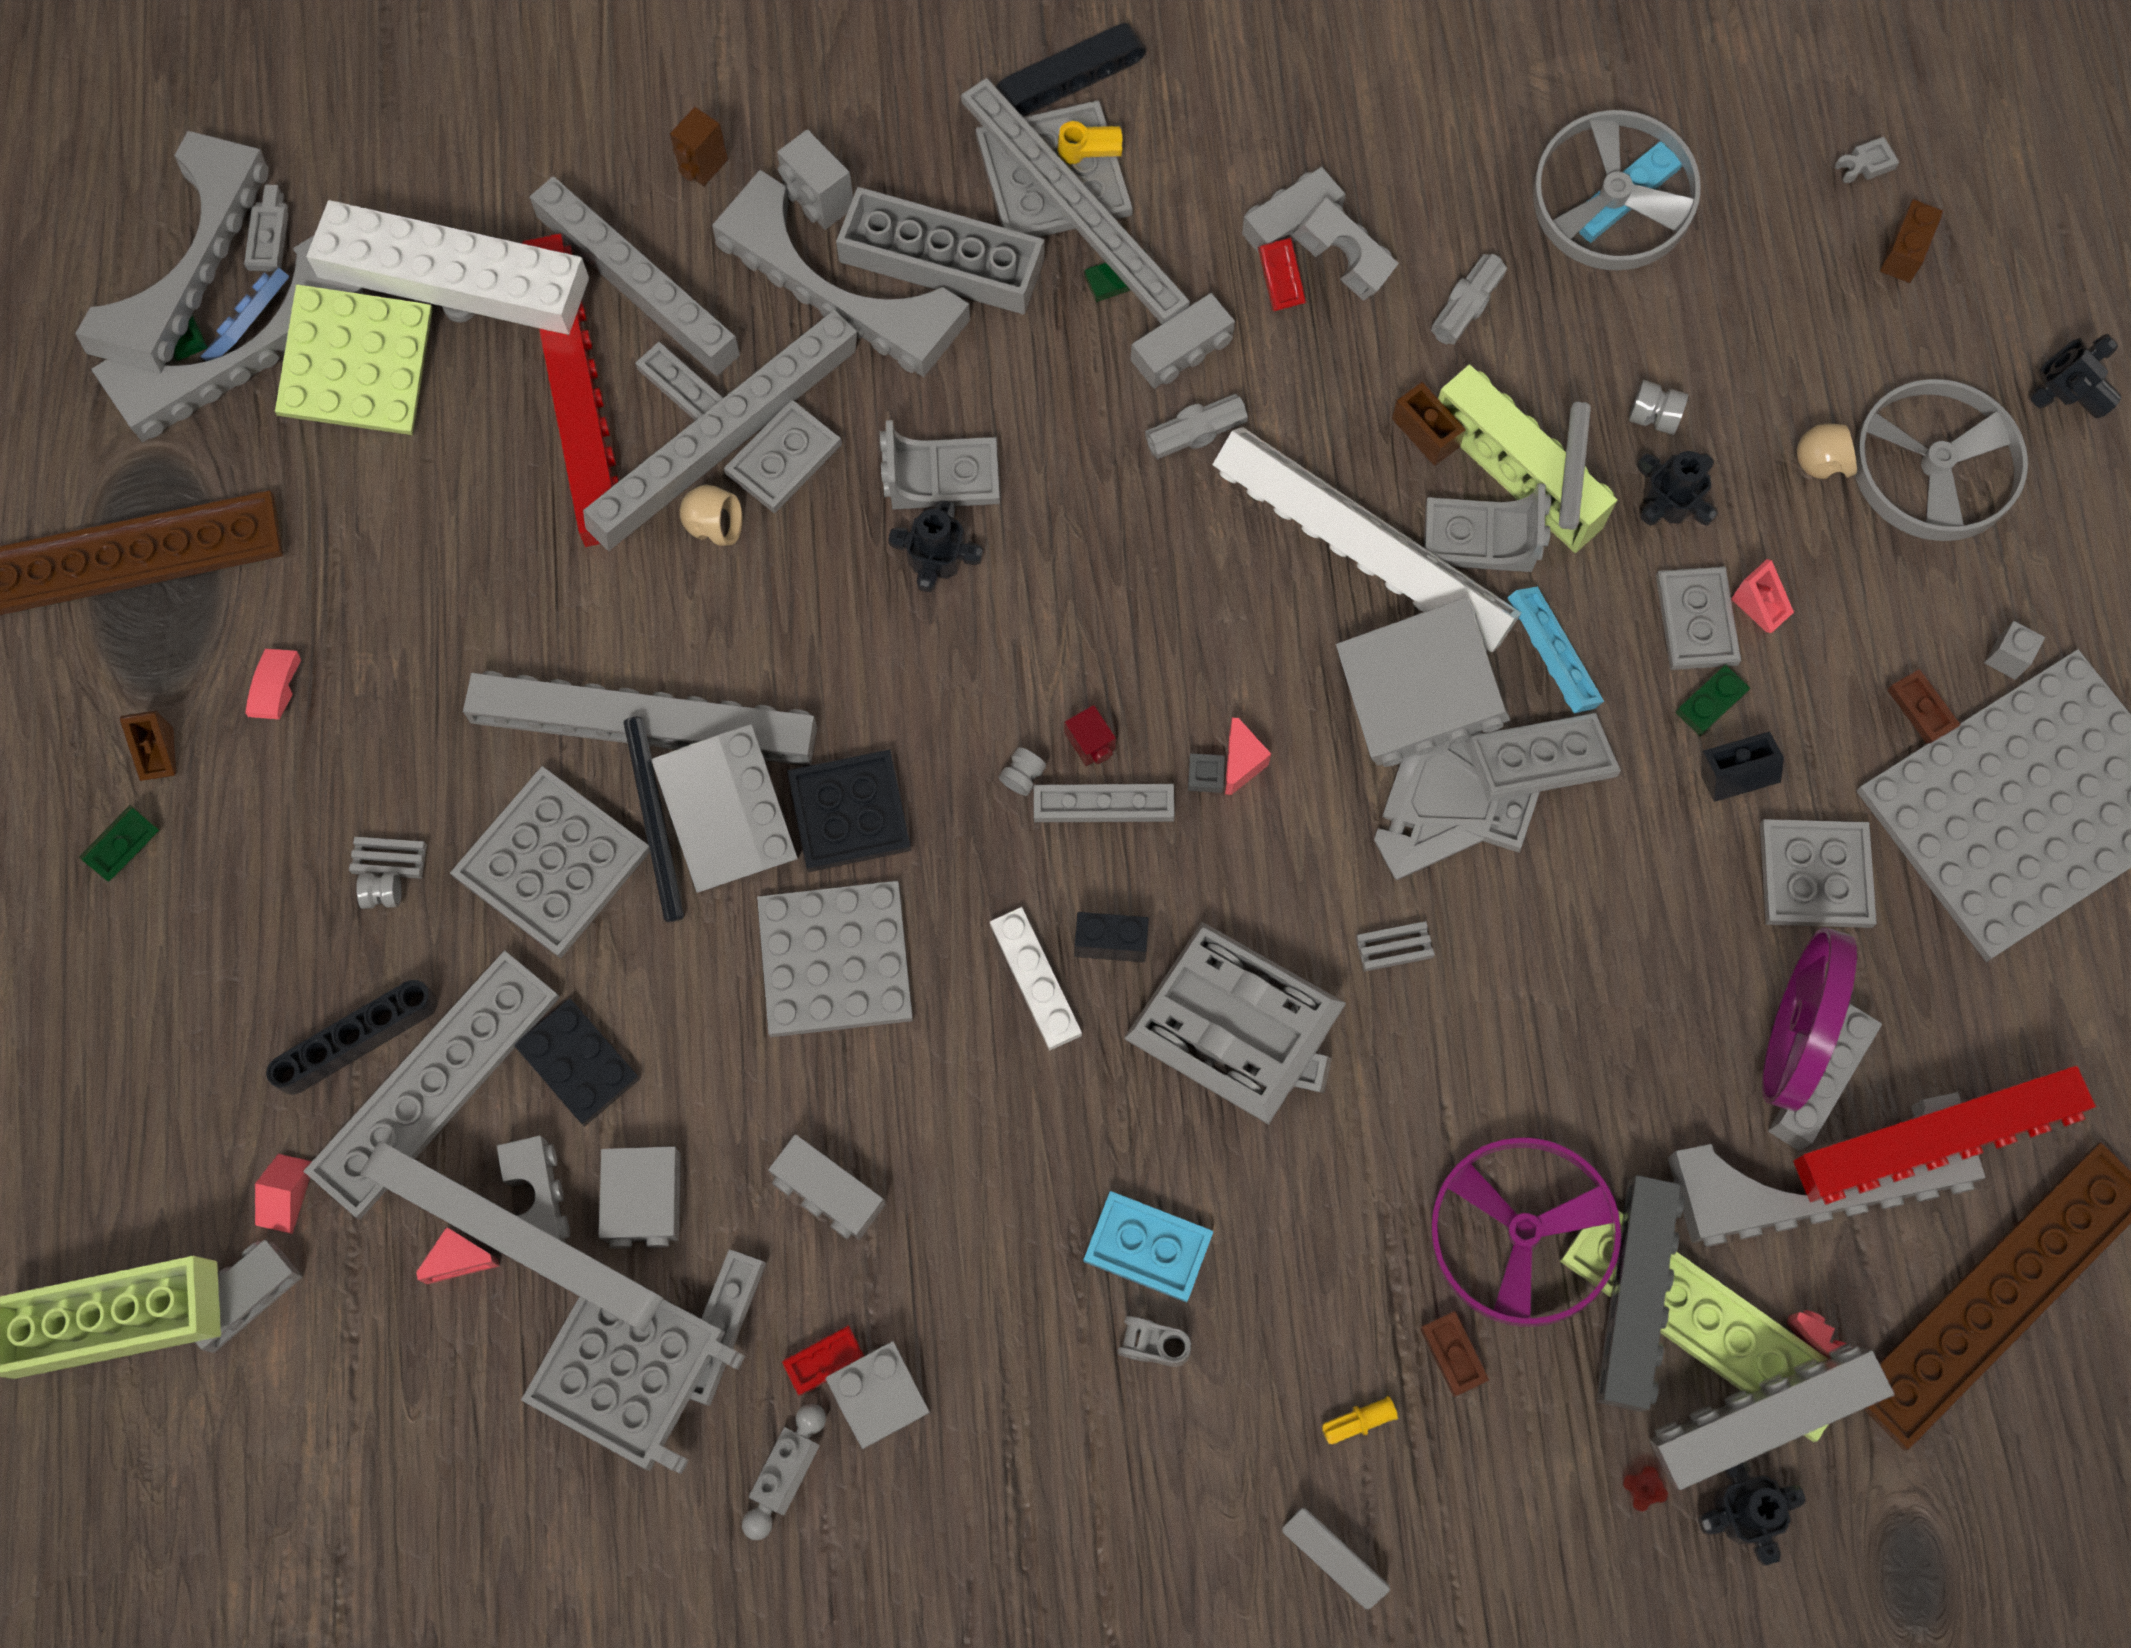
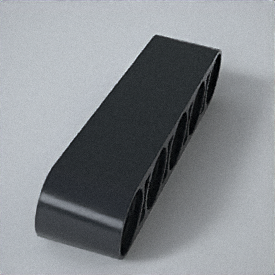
M1121 23L1005 77L997 84L996 89L1024 117L1135 65L1145 56L1146 48L1129 23Z
M409 980L400 984L273 1059L266 1071L268 1081L271 1085L288 1095H296L431 1016L437 1008L436 995L419 980ZM417 993H424L423 1001L415 1007H410L411 998ZM391 1011L392 1017L390 1021L385 1025H378L379 1017L384 1012ZM359 1030L358 1040L353 1044L347 1045L346 1038L348 1034ZM322 1049H327L325 1060L315 1064L314 1057L316 1053ZM294 1068L293 1078L289 1082L282 1083L283 1073L287 1069Z

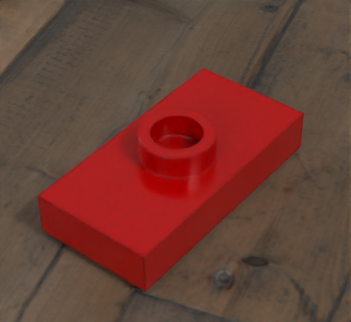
M1287 238L1257 246L1272 311L1306 303L1292 239Z
M847 1326L781 1362L798 1396H801L827 1382V1376L865 1356L851 1328Z

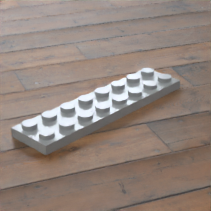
M504 950L303 1172L352 1215L361 1220L388 1190L360 1174L379 1141L415 1159L515 1048L514 1045L529 1033L560 998L558 994Z

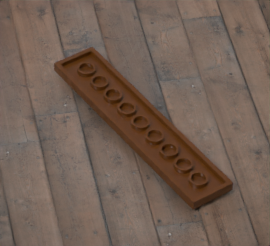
M265 491L0 546V615L282 557L283 550L275 496L271 491Z
M2101 1142L2094 1145L1878 1362L1894 1395L1863 1409L1903 1451L1909 1450L2131 1224V1171Z

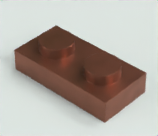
M1920 669L1894 683L1887 690L1926 744H1931L1961 725Z
M1455 1311L1420 1328L1453 1397L1489 1381Z

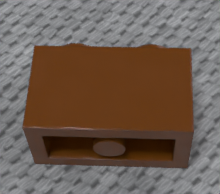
M696 107L670 133L673 152L678 163V171L689 181L695 180L702 186H705L728 161L720 123Z
M1912 199L1899 221L1879 272L1911 283L1924 262L1944 211Z
M1423 382L1396 401L1392 420L1434 466L1460 448L1466 429Z

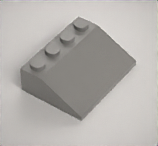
M752 724L651 759L697 893L798 859Z

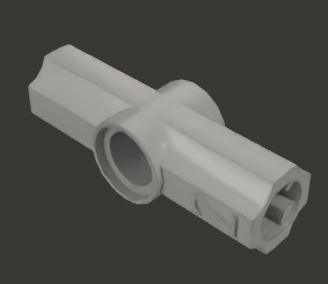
M1483 254L1467 278H1462L1457 283L1448 299L1447 306L1441 311L1432 325L1431 332L1434 333L1437 340L1446 345H1455L1473 319L1477 320L1490 300L1491 293L1506 274L1507 267L1501 258L1494 254Z
M1233 394L1205 407L1201 404L1191 405L1182 410L1176 419L1145 431V437L1152 455L1156 459H1160L1188 446L1192 449L1204 447L1211 443L1217 434L1246 423L1248 416L1242 399Z

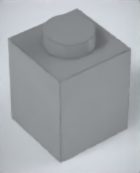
M2013 621L1998 636L1985 664L2016 680L2032 664L2045 637Z

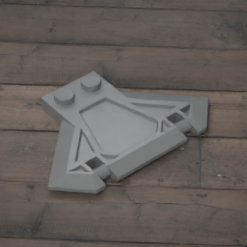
M1478 731V732L1469 734V736H1471V735H1477V734H1482V732H1481V731ZM1465 741L1457 744L1446 742L1437 745L1436 750L1429 754L1419 756L1414 753L1403 757L1382 815L1383 818L1392 821L1389 831L1378 829L1374 842L1396 881L1482 841L1520 853L1540 792L1488 801ZM1405 826L1413 828L1411 837L1402 835Z

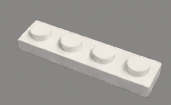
M1021 907L990 921L993 933L1049 1051L1081 1037L1082 1032L1023 908Z

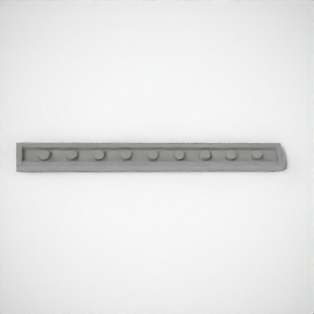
M987 78L961 95L962 103L1161 324H1164L1189 307L1190 301Z

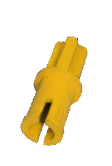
M1387 1396L1362 1408L1352 1407V1412L1323 1423L1322 1431L1327 1442L1335 1444L1359 1433L1365 1436L1368 1434L1369 1429L1398 1419V1414L1391 1398Z

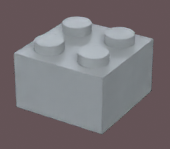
M808 129L777 151L780 164L778 171L782 176L783 185L786 186L787 196L791 201L796 200L802 206L803 212L811 222L817 221L826 230L847 214L853 200L850 172Z

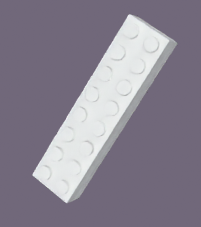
M331 200L327 202L306 256L318 278L567 335L570 334L589 280L582 257Z

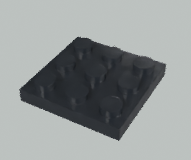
M890 749L787 770L808 873L911 851Z

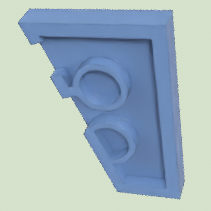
M280 268L276 269L270 276L264 272L252 286L256 292L252 297L246 294L234 308L238 313L233 319L228 316L216 330L219 335L200 357L205 361H210L221 357L239 340L289 276Z

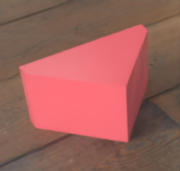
M1766 559L1743 580L1731 598L1736 605L1767 633H1772L1794 613L1772 560Z
M1233 717L1229 731L1225 794L1227 795L1235 793L1269 765L1271 753L1239 718Z
M278 1154L255 1183L256 1226L293 1234L310 1181V1177L303 1171L312 1161Z
M446 1227L416 1272L417 1280L425 1284H431L499 1267V1260Z

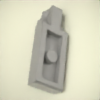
M265 185L263 202L252 206L244 261L248 271L274 272L278 268L281 269L288 221V206L286 203H283L284 195L280 192L278 185Z

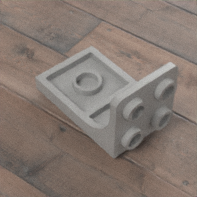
M886 420V431H880V446L883 457L881 476L884 485V497H891L892 509L936 507L942 500L952 502L954 506L1000 504L996 437L932 441L913 440L899 435L894 429L893 420Z
M1537 483L1531 495L1510 502L1427 497L1425 503L1424 548L1452 567L1532 572L1536 561L1542 560L1544 546L1549 545L1550 526H1545V515H1548L1550 511L1551 496L1550 494H1545V484Z

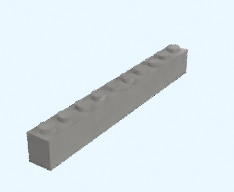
M833 310L583 510L585 528L608 551L613 549L771 421L791 399L793 401L797 400L855 353L857 331Z
M484 671L483 674L471 673L463 713L471 724L627 743L623 724L624 720L640 716L644 720L649 746L677 750L752 724L764 761L811 766L817 732L815 717L806 711L798 709L790 710L788 713L776 711L773 707L766 705L748 708L742 707L741 704L733 701H722L721 704L708 703L707 700L694 696L688 697L687 700L676 699L672 695L663 692H655L653 696L644 695L630 688H620L619 691L606 690L603 686L597 684H586L585 687L573 686L571 683L559 679L551 680V683L538 681L536 678L527 675L509 678L494 671Z

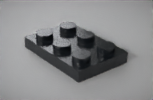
M570 998L514 1045L584 1127L640 1080L637 1074Z

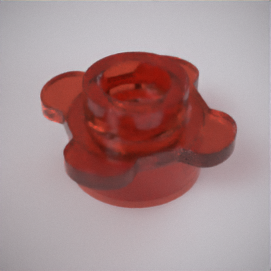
M1644 1467L1642 1473L1635 1476L1627 1475L1623 1480V1487L1630 1492L1633 1498V1507L1637 1511L1644 1512L1648 1509L1649 1505L1656 1502L1663 1503L1668 1498V1491L1663 1487V1483L1658 1477V1471L1654 1467ZM1644 1485L1648 1486L1649 1491L1647 1493L1643 1492L1642 1487Z

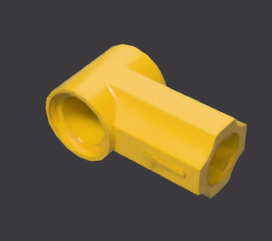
M1078 121L1066 122L1059 130L1058 156L1067 164L1079 163L1084 157H1119L1122 155V130L1120 126L1085 127Z

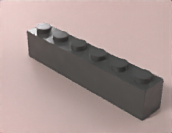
M1638 1175L1628 1181L1621 1225L1620 1250L1615 1267L1596 1398L1597 1403L1638 1412L1650 1410V1404L1654 1405L1656 1403L1659 1385L1658 1382L1654 1381L1655 1368L1661 1365L1664 1353V1346L1659 1343L1660 1331L1666 1328L1669 1317V1307L1664 1306L1666 1291H1671L1674 1281V1270L1669 1269L1671 1254H1676L1679 1244V1233L1674 1232L1676 1218L1681 1217L1684 1208V1196L1679 1195L1681 1184Z

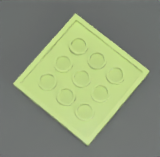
M296 284L275 408L277 416L413 435L433 310L432 306L424 303Z

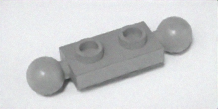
M808 1403L803 1405L796 1415L797 1431L793 1432L784 1427L749 1495V1498L758 1502L759 1505L757 1509L750 1510L743 1517L742 1530L748 1538L761 1540L769 1535L772 1529V1518L770 1516L772 1511L783 1516L785 1515L820 1446L809 1440L811 1434L821 1431L826 1423L825 1411L818 1404Z

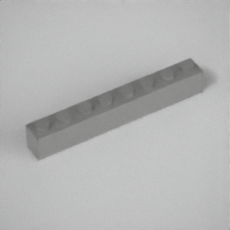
M554 176L530 196L536 216L555 234L561 233L563 241L567 245H571L576 253L716 377L740 356L736 338L727 328Z

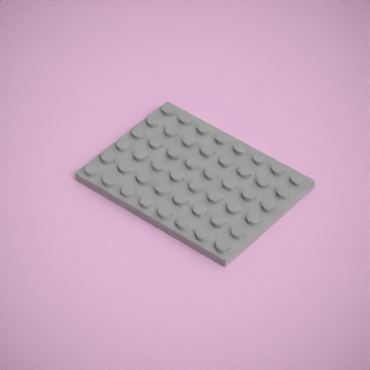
M2078 649L1963 721L1955 730L1931 744L1925 745L1868 781L1856 791L1986 962L2131 868V714Z

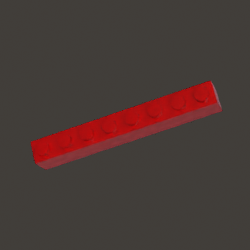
M2073 1066L1803 1154L1795 1159L1793 1163L1810 1203L1823 1199L1824 1204L1829 1205L1846 1199L1847 1197L1844 1193L1846 1191L1857 1188L1859 1194L1877 1189L1881 1187L1879 1180L1891 1177L1893 1182L1896 1183L1915 1176L1913 1169L1926 1166L1928 1172L1950 1164L1948 1161L1949 1157L1960 1154L1962 1160H1966L1983 1154L1982 1147L1994 1143L1996 1149L2009 1146L2018 1142L2016 1135L2028 1132L2029 1137L2033 1138L2052 1131L2050 1124L2059 1121L2062 1122L2064 1127L2086 1120L2083 1113L2096 1106L2078 1066Z

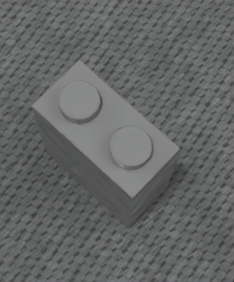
M676 1147L601 1149L599 1238L605 1243H609V1248H632V1242H646L647 1247L663 1248L669 1246V1241H679L681 1153Z

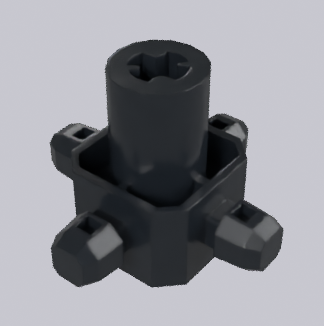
M2109 334L2102 335L2094 340V345L2091 347L2082 338L2072 340L2043 364L2039 373L2044 385H2038L2031 392L2030 400L2040 409L2054 402V397L2057 396L2065 405L2078 401L2094 418L2105 416L2117 406L2121 399V394L2105 379L2109 371L2102 360L2104 357L2108 359L2117 350V342Z
M1684 451L1678 455H1672L1662 465L1660 463L1662 460L1653 454L1646 453L1637 463L1638 470L1646 478L1650 477L1643 491L1644 502L1647 505L1641 512V520L1650 526L1655 525L1663 518L1668 523H1682L1692 513L1696 521L1708 526L1718 515L1717 509L1709 501H1704L1712 488L1711 476L1708 473L1713 467L1714 460L1706 453L1698 454L1693 451Z
M942 500L935 509H928L914 519L911 532H908L907 528L899 527L890 530L889 545L902 551L906 548L908 563L913 571L918 573L917 586L921 591L932 592L939 578L948 579L957 574L961 560L964 561V564L978 565L982 562L984 548L972 542L965 544L964 528L958 520L954 519V503Z
M1744 1461L1725 1470L1726 1477L1731 1478L1733 1484L1718 1488L1713 1500L1716 1509L1703 1513L1698 1518V1522L1703 1534L1712 1535L1725 1532L1728 1539L1739 1545L1755 1543L1756 1548H1753V1551L1758 1561L1763 1566L1779 1562L1781 1558L1778 1542H1773L1772 1537L1787 1531L1791 1521L1788 1511L1801 1507L1806 1502V1498L1800 1486L1791 1485L1779 1488L1777 1481L1765 1475L1750 1478L1748 1472L1751 1470L1747 1461Z

